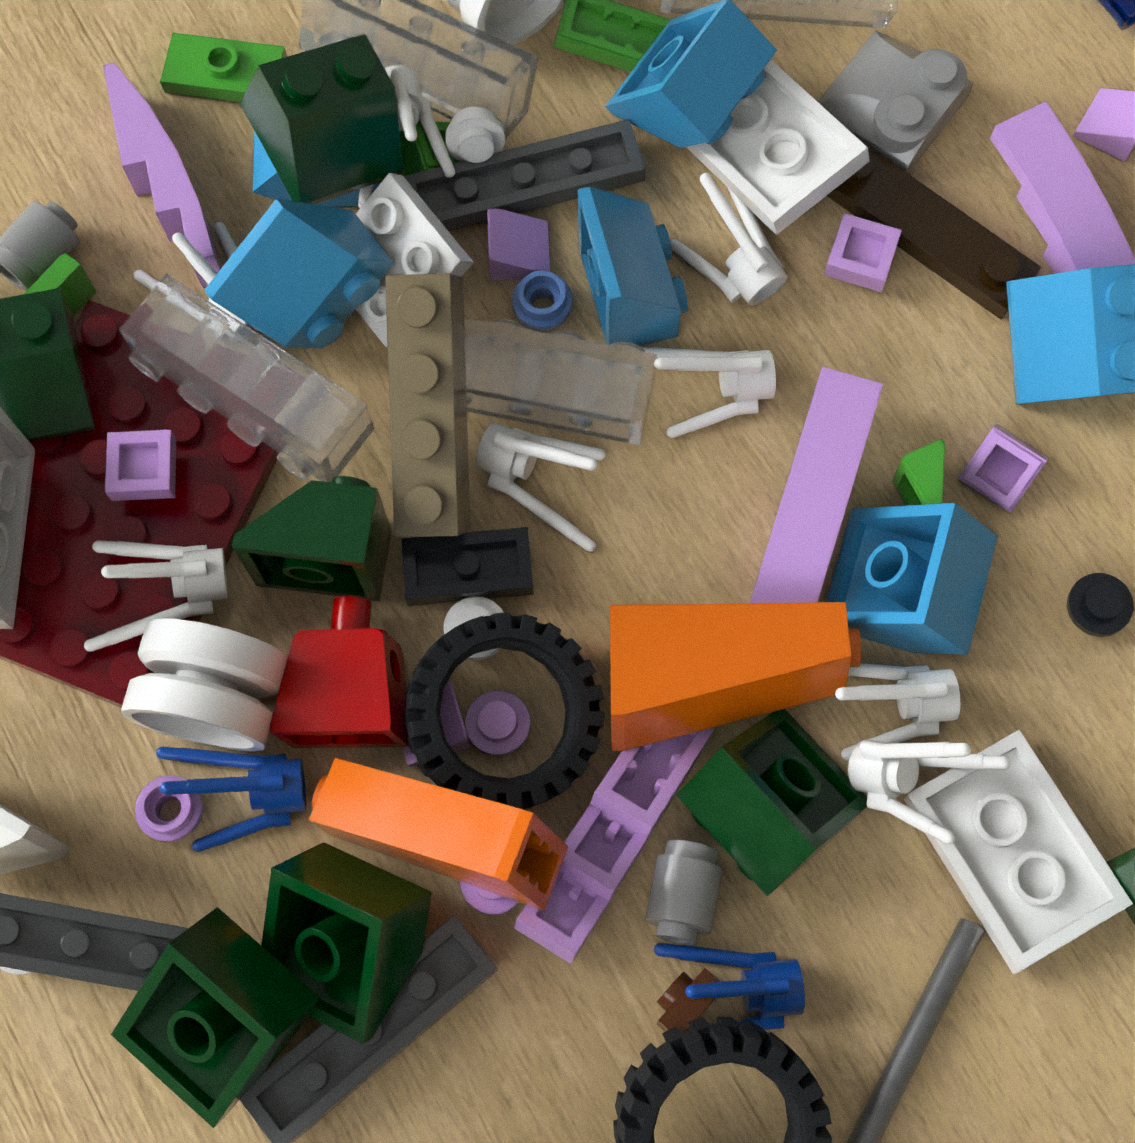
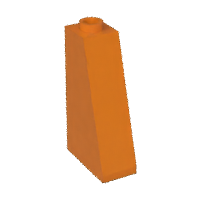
M846 602L610 605L612 751H625L835 696L838 688L846 687L849 668L860 667L861 663L859 628H848Z
M338 758L334 759L328 775L320 779L313 793V811L309 821L330 835L545 911L568 850V846L532 812Z

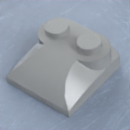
M875 30L817 102L859 140L906 173H909L968 98L973 82L967 79L966 68L956 55L940 49L920 52Z

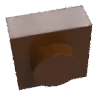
M706 968L694 980L685 972H682L657 1001L666 1011L658 1020L657 1025L664 1032L675 1026L681 1033L689 1030V1021L698 1019L716 998L690 999L686 996V988L692 984L720 981Z

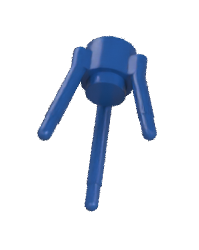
M164 746L156 750L157 757L164 760L254 769L249 770L248 776L187 779L183 781H166L161 784L160 791L165 795L249 791L251 809H264L265 814L196 839L192 843V848L196 852L226 844L267 828L291 826V813L306 811V785L302 759L287 760L286 754L261 756Z
M658 943L654 947L655 954L661 957L752 969L742 970L741 980L692 984L685 991L686 996L690 999L742 996L745 1011L758 1012V1015L739 1021L738 1023L744 1025L745 1020L760 1025L764 1030L784 1028V1016L802 1015L804 1013V983L797 959L777 960L775 952L751 954Z

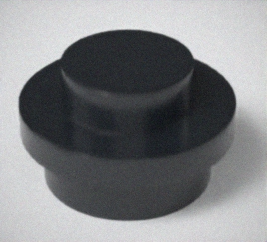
M1092 573L1082 577L1073 585L1067 597V610L1072 622L1081 631L1096 637H1107L1118 633L1129 623L1133 614L1134 603L1129 589L1121 580L1105 573Z

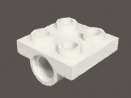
M388 173L356 213L357 217L394 262L385 275L451 273L462 277L474 263L403 175ZM384 275L380 279L381 284L376 294L366 302L358 305L356 310L383 345L388 348Z

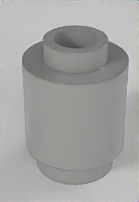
M32 201L0 236V273L14 285L27 291L61 254L66 253L69 255L80 243L78 237L73 232L78 226L77 222L67 211L52 201H49L46 206Z
M668 840L666 842L665 853L658 855L656 859L645 915L646 922L657 926L656 937L674 943L695 945L697 934L709 935L712 933L723 869L717 865L719 856L717 849L685 840Z

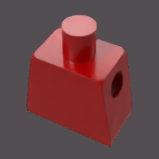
M357 596L336 597L333 600L331 629L300 630L293 636L269 731L292 748L409 747L407 742L409 737L407 727H404L403 716L406 708L403 652L401 646L385 630L370 628L372 608L370 600Z

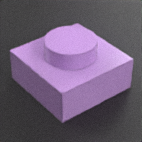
M844 213L824 276L882 293L902 230Z
M171 430L107 432L105 493L111 501L175 498L176 437Z

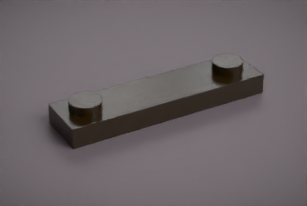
M866 145L870 162L830 192L827 197L856 217L902 230L897 244L899 248L1001 320L1008 312L1006 282L1037 277L1041 266Z

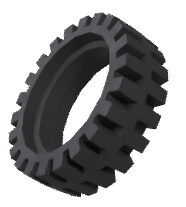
M495 613L490 616H480L454 627L440 637L419 661L405 695L406 708L403 716L404 727H407L409 737L407 742L411 753L415 754L419 762L418 767L423 774L429 777L436 786L520 809L531 808L547 802L571 787V783L581 777L590 765L587 763L590 756L597 752L601 739L597 738L598 730L604 727L605 712H600L599 701L604 699L601 685H595L592 677L596 670L590 659L584 661L579 651L582 648L573 638L566 640L560 635V628L551 623L537 622V617L526 614L513 616L511 613ZM496 648L524 652L542 663L559 684L566 709L563 736L551 757L531 773L513 778L483 775L462 762L446 741L440 718L443 689L455 668L473 654Z
M717 1016L716 1024H709L704 1018L689 1021L690 1030L681 1033L675 1026L662 1033L666 1042L658 1048L650 1043L640 1052L643 1063L639 1068L633 1065L629 1067L624 1076L627 1088L625 1092L618 1091L615 1103L618 1116L617 1120H613L616 1143H655L654 1129L660 1107L675 1086L704 1067L735 1063L756 1068L775 1082L785 1099L788 1126L783 1143H832V1137L826 1128V1125L832 1123L829 1108L822 1099L825 1095L804 1061L774 1033H768L760 1025L745 1020L744 1025H741L732 1017Z

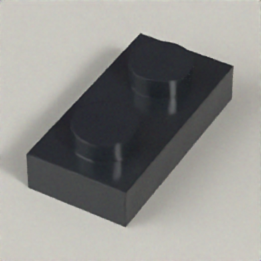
M528 527L466 532L459 536L401 538L405 600L408 606L458 602L473 596L492 599L534 595Z

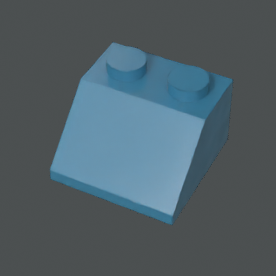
M722 0L670 19L605 107L614 116L622 120L629 119L631 124L679 148L701 143H714L731 126L733 117L730 114L739 101L751 95L762 84L766 77V72L763 69L777 49L732 0Z
M590 186L577 189L579 252L608 353L625 350L630 346L638 347L678 337L681 313L688 312V301L681 277L671 278L666 260L672 259V250L665 225L655 226L648 203Z
M276 199L204 291L212 301L284 347L322 349L341 335L344 329L343 323L358 305L366 302L376 294L381 284L380 279L394 262L353 210Z
M1135 264L1088 268L1006 282L1016 404L1135 393Z
M956 503L852 508L826 602H846L848 628H859L860 636L863 639L916 654L968 655L998 536Z

